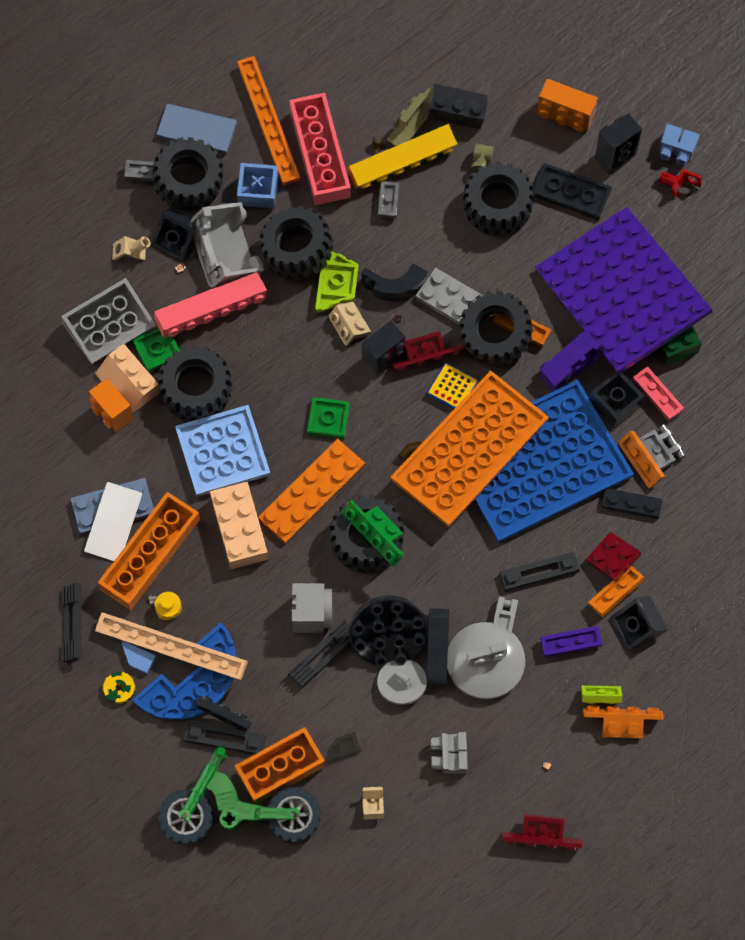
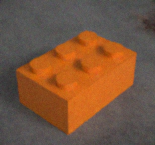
M547 79L539 95L537 114L544 119H551L560 125H567L576 131L587 133L595 116L598 97Z

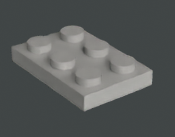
M435 267L416 294L415 299L455 323L460 324V319L463 318V310L468 309L467 304L470 301L475 302L476 296L481 295L483 297V295Z

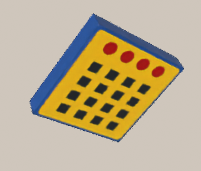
M445 363L428 390L427 395L455 409L478 384V379Z

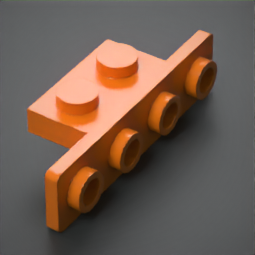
M595 705L583 708L584 717L603 718V737L643 738L644 719L664 720L663 712L653 707L647 708V710H639L638 707L619 709L617 706H609L607 709H603Z

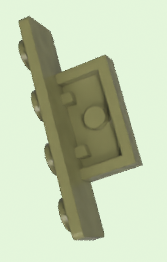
M428 88L424 94L420 93L417 98L414 96L408 104L409 108L407 110L403 109L399 114L398 126L387 139L390 144L398 146L411 140L427 120L433 92L431 88Z

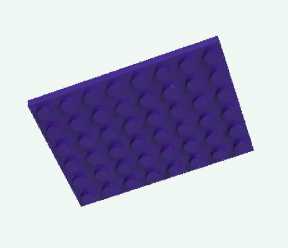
M625 207L535 266L537 273L583 331L586 330L600 345L599 351L618 375L713 313L708 303L628 207Z

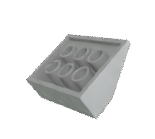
M126 278L61 316L63 325L91 364L113 352L122 344L128 343L156 326Z

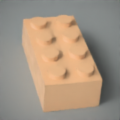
M248 482L210 491L230 569L268 560L266 545Z

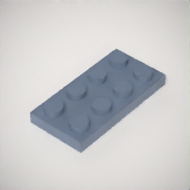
M143 478L120 484L119 486L142 493L134 521L147 518L154 508L146 479ZM105 489L71 498L80 535L91 532Z

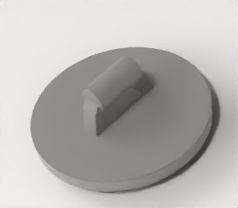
M393 660L380 670L377 685L380 694L388 702L396 705H407L417 701L424 694L427 678L422 667L416 662L410 660L406 661L403 665H398Z

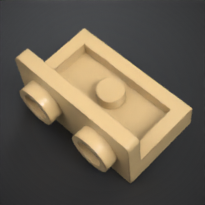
M354 302L336 305L329 314V319L345 345H349L353 339L368 336L371 332Z

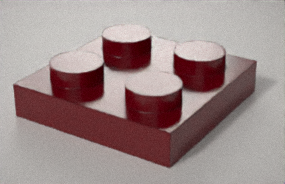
M610 532L586 558V562L617 582L641 556V552Z

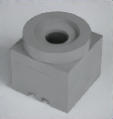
M292 583L293 633H324V628H332V589H324V583Z

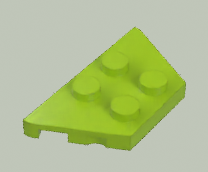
M331 252V259L329 261L326 260L327 265L320 270L315 312L319 313L334 308L336 305L355 301L359 264L346 259L340 253Z

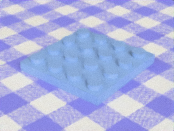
M248 405L175 426L197 497L209 494L210 491L270 476V470Z

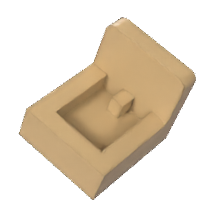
M382 787L363 788L364 819H384Z

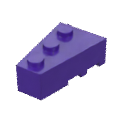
M584 330L563 350L557 353L555 357L550 361H546L540 367L539 377L552 392L558 390L597 361L600 345Z

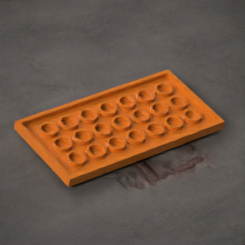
M490 370L395 471L390 480L447 527H450L548 421L549 417Z

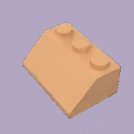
M124 344L110 353L95 373L101 382L107 378L131 405L132 413L160 393L159 384Z

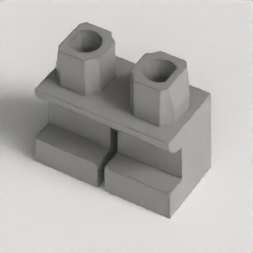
M466 732L449 735L442 733V737L431 738V751L442 750V757L431 758L432 769L443 770L444 774H467Z

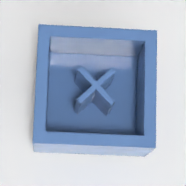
M241 163L237 201L246 207L275 209L278 166Z

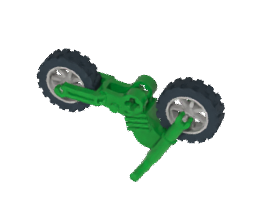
M219 747L213 753L209 763L206 764L195 787L191 790L182 789L171 793L163 800L158 817L161 830L170 840L179 844H193L200 841L208 834L213 822L211 806L204 796L208 789L216 797L218 810L222 812L220 822L225 829L234 830L244 820H268L271 830L280 839L287 842H301L310 838L316 832L321 820V810L317 799L309 791L298 787L279 791L272 798L268 808L238 801L237 791L228 776L217 772L220 761L227 758L225 749ZM292 800H298L302 803L296 808L293 806ZM290 802V809L282 808L284 803ZM179 803L182 806L180 812L173 809ZM304 804L307 806L309 813H300V809ZM197 808L201 815H194ZM171 812L177 814L179 819L171 822ZM228 815L236 818V821H232V825H228L224 821V819L228 818ZM300 816H309L306 825L299 819ZM193 818H201L197 827L192 823ZM297 820L302 828L293 830L294 821ZM183 821L181 831L177 830L173 826L174 824ZM291 821L290 829L284 827L282 823ZM186 823H189L194 830L184 832Z

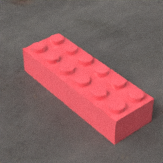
M325 93L289 100L290 113L314 204L320 205L351 198V187Z

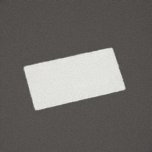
M107 482L84 550L85 552L112 561L118 557L126 545L142 497L141 492Z

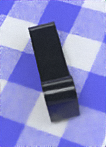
M429 608L427 685L446 686L449 609Z

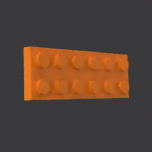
M337 439L258 516V520L287 544L365 467V462Z

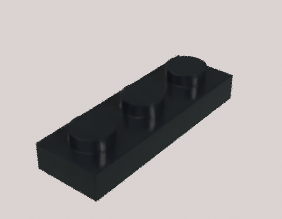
M607 488L605 489L602 508L659 519L663 499Z
M198 696L192 704V707L239 730L248 731L251 727L252 722L248 720L247 716L241 713L235 714L225 705L220 704L218 706L212 703L213 700L207 696Z

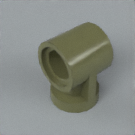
M476 143L471 167L473 172L476 173L477 168L480 166L485 168L486 164L492 162L494 146Z

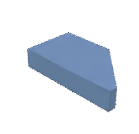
M123 641L122 646L129 666L148 674L156 659V655Z

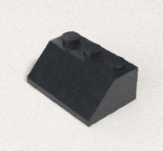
M434 84L428 118L481 129L487 108V95Z

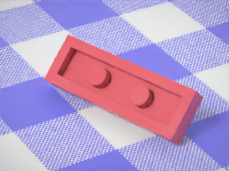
M646 367L633 377L632 380L668 421L684 410V407L649 367Z

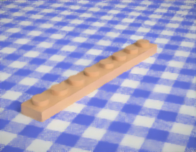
M103 612L95 629L96 632L238 680H242L248 663L246 660Z

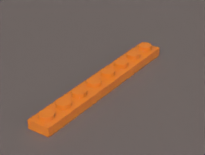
M255 56L237 61L275 166H278V174L282 185L285 186L300 181V175Z

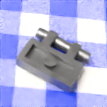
M662 425L659 428L662 433L660 435L654 429L639 438L661 470L675 463L673 455L676 454L679 459H683L686 456L682 445L677 443L673 437L674 433L668 430L666 425ZM663 441H667L671 448L668 449Z

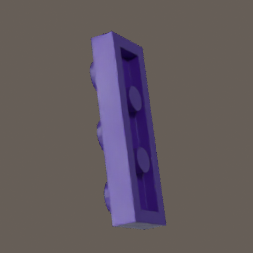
M598 626L540 637L544 657L602 647Z

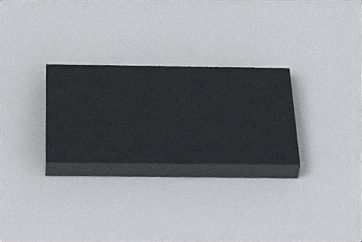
M543 163L533 187L535 198L600 220L612 191L611 186Z

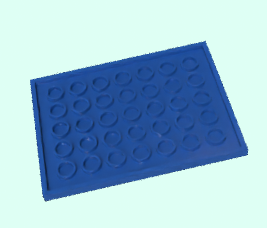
M578 380L531 402L549 417L548 421L474 500L498 543L605 491L607 488L616 486L632 478L634 475Z

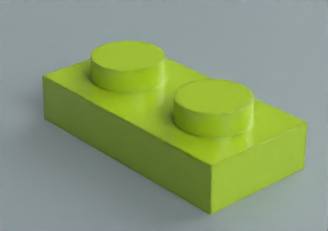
M581 686L582 702L589 704L622 703L621 686Z

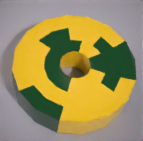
M115 672L106 678L103 684V691L110 702L124 704L133 698L135 683L128 674ZM119 685L123 686V689H122V690H120V691H117V690H116V687H117V686H119Z

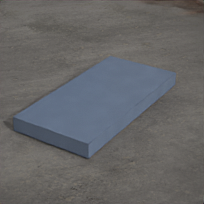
M167 104L157 132V138L174 140L176 142L177 138L183 137V140H187L188 137H194L193 140L198 141V139H201L205 145L209 143L213 146L212 151L216 150L219 153L227 154L237 120Z

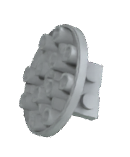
M490 622L469 625L455 635L448 647V674L454 685L470 697L483 700L502 697L511 692L522 678L525 668L523 647L513 633L510 636L508 629L506 628V631L500 629L499 626L501 625L497 624V627L493 626V623Z

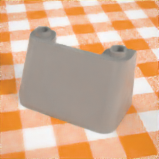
M241 202L203 207L190 220L196 228L193 240L206 280L212 288L219 287L255 272L260 274L264 271L262 260L257 256L251 257L241 227L246 218V211Z

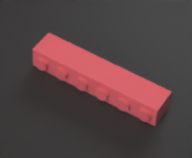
M258 272L159 309L155 311L154 320L163 338L168 336L174 337L181 331L192 330L199 324H207L217 317H225L232 311L243 310L250 304L262 302L266 299L267 289Z

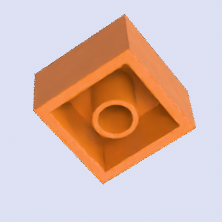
M107 378L89 391V402L92 405V411L104 419L102 421L109 430L112 428L116 433L134 420L131 405Z

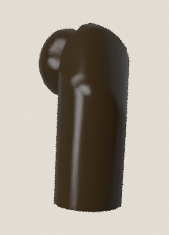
M422 442L408 443L398 454V457L405 461Z

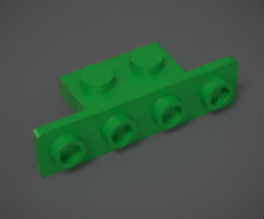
M353 500L349 501L342 514L393 567H396L404 554L393 542L400 539L403 532L378 506L364 513Z

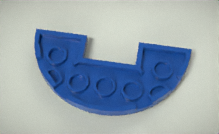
M219 623L197 643L198 645L236 657L232 638L222 623ZM199 666L178 686L174 687L161 674L132 701L141 710L157 718L165 720L191 719L205 713L192 707L194 700L198 696H207L213 700L212 703L217 705L227 694L234 678Z

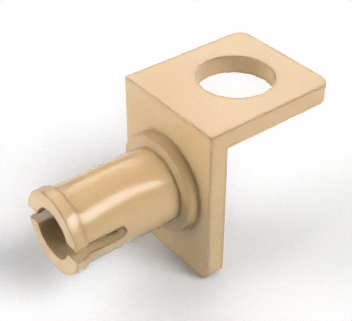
M126 236L113 244L112 259L117 260L127 255L142 261L145 260L146 248L151 244L149 238L145 236L139 240ZM121 244V250H120V252L117 254V249H118L119 245Z

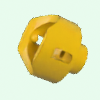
M164 592L156 598L155 609L158 617L162 620H170L181 613V601L175 593Z

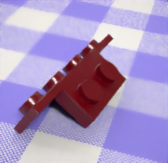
M440 331L406 340L405 350L408 360L394 363L390 366L392 369L402 371L408 369L407 365L413 363L415 366L425 364V360L430 358L435 361L444 358L443 355L447 353L451 355L462 353L461 349H464L465 345L459 344L445 348Z
M524 814L522 834L502 832V841H506L510 845H517L520 842L526 843L527 846L537 847L538 844H542L552 849H556L558 846L574 851L578 850V848H583V839L563 838L565 819L560 817Z

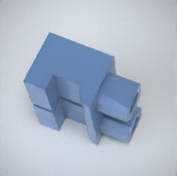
M667 124L659 149L660 159L667 161L673 155L677 157L676 163L678 165L685 166L688 160L690 161L700 134L684 129L681 137L682 128Z

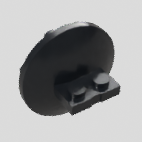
M380 596L367 601L357 609L349 625L350 643L355 653L362 660L378 667H384L393 660L398 665H403L406 661L412 660L421 652L428 637V625L422 610L414 602L400 596Z

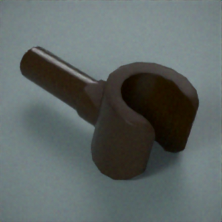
M375 136L373 137L374 155L379 154L380 149L383 148V137H381V142H376Z

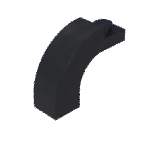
M414 263L402 277L397 279L383 278L367 268L361 273V281L368 288H373V296L385 301H401L414 296L429 277L428 271Z

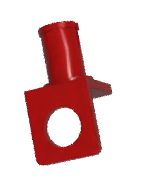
M682 169L677 177L662 171L659 182L672 186V197L676 198L684 182L701 188L702 176Z

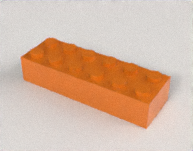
M167 492L98 581L99 589L132 611L200 521L199 512Z

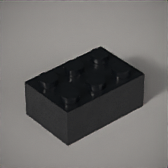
M629 113L618 117L613 124L604 126L599 132L595 160L607 174L637 155L642 128Z

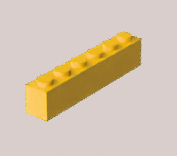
M449 124L350 165L347 171L355 189L361 187L363 190L370 187L371 182L375 180L379 183L388 179L387 175L394 173V175H398L404 172V168L408 166L412 169L421 165L420 161L427 159L428 162L437 158L436 154L443 152L445 155L454 151L453 147L457 145V142Z

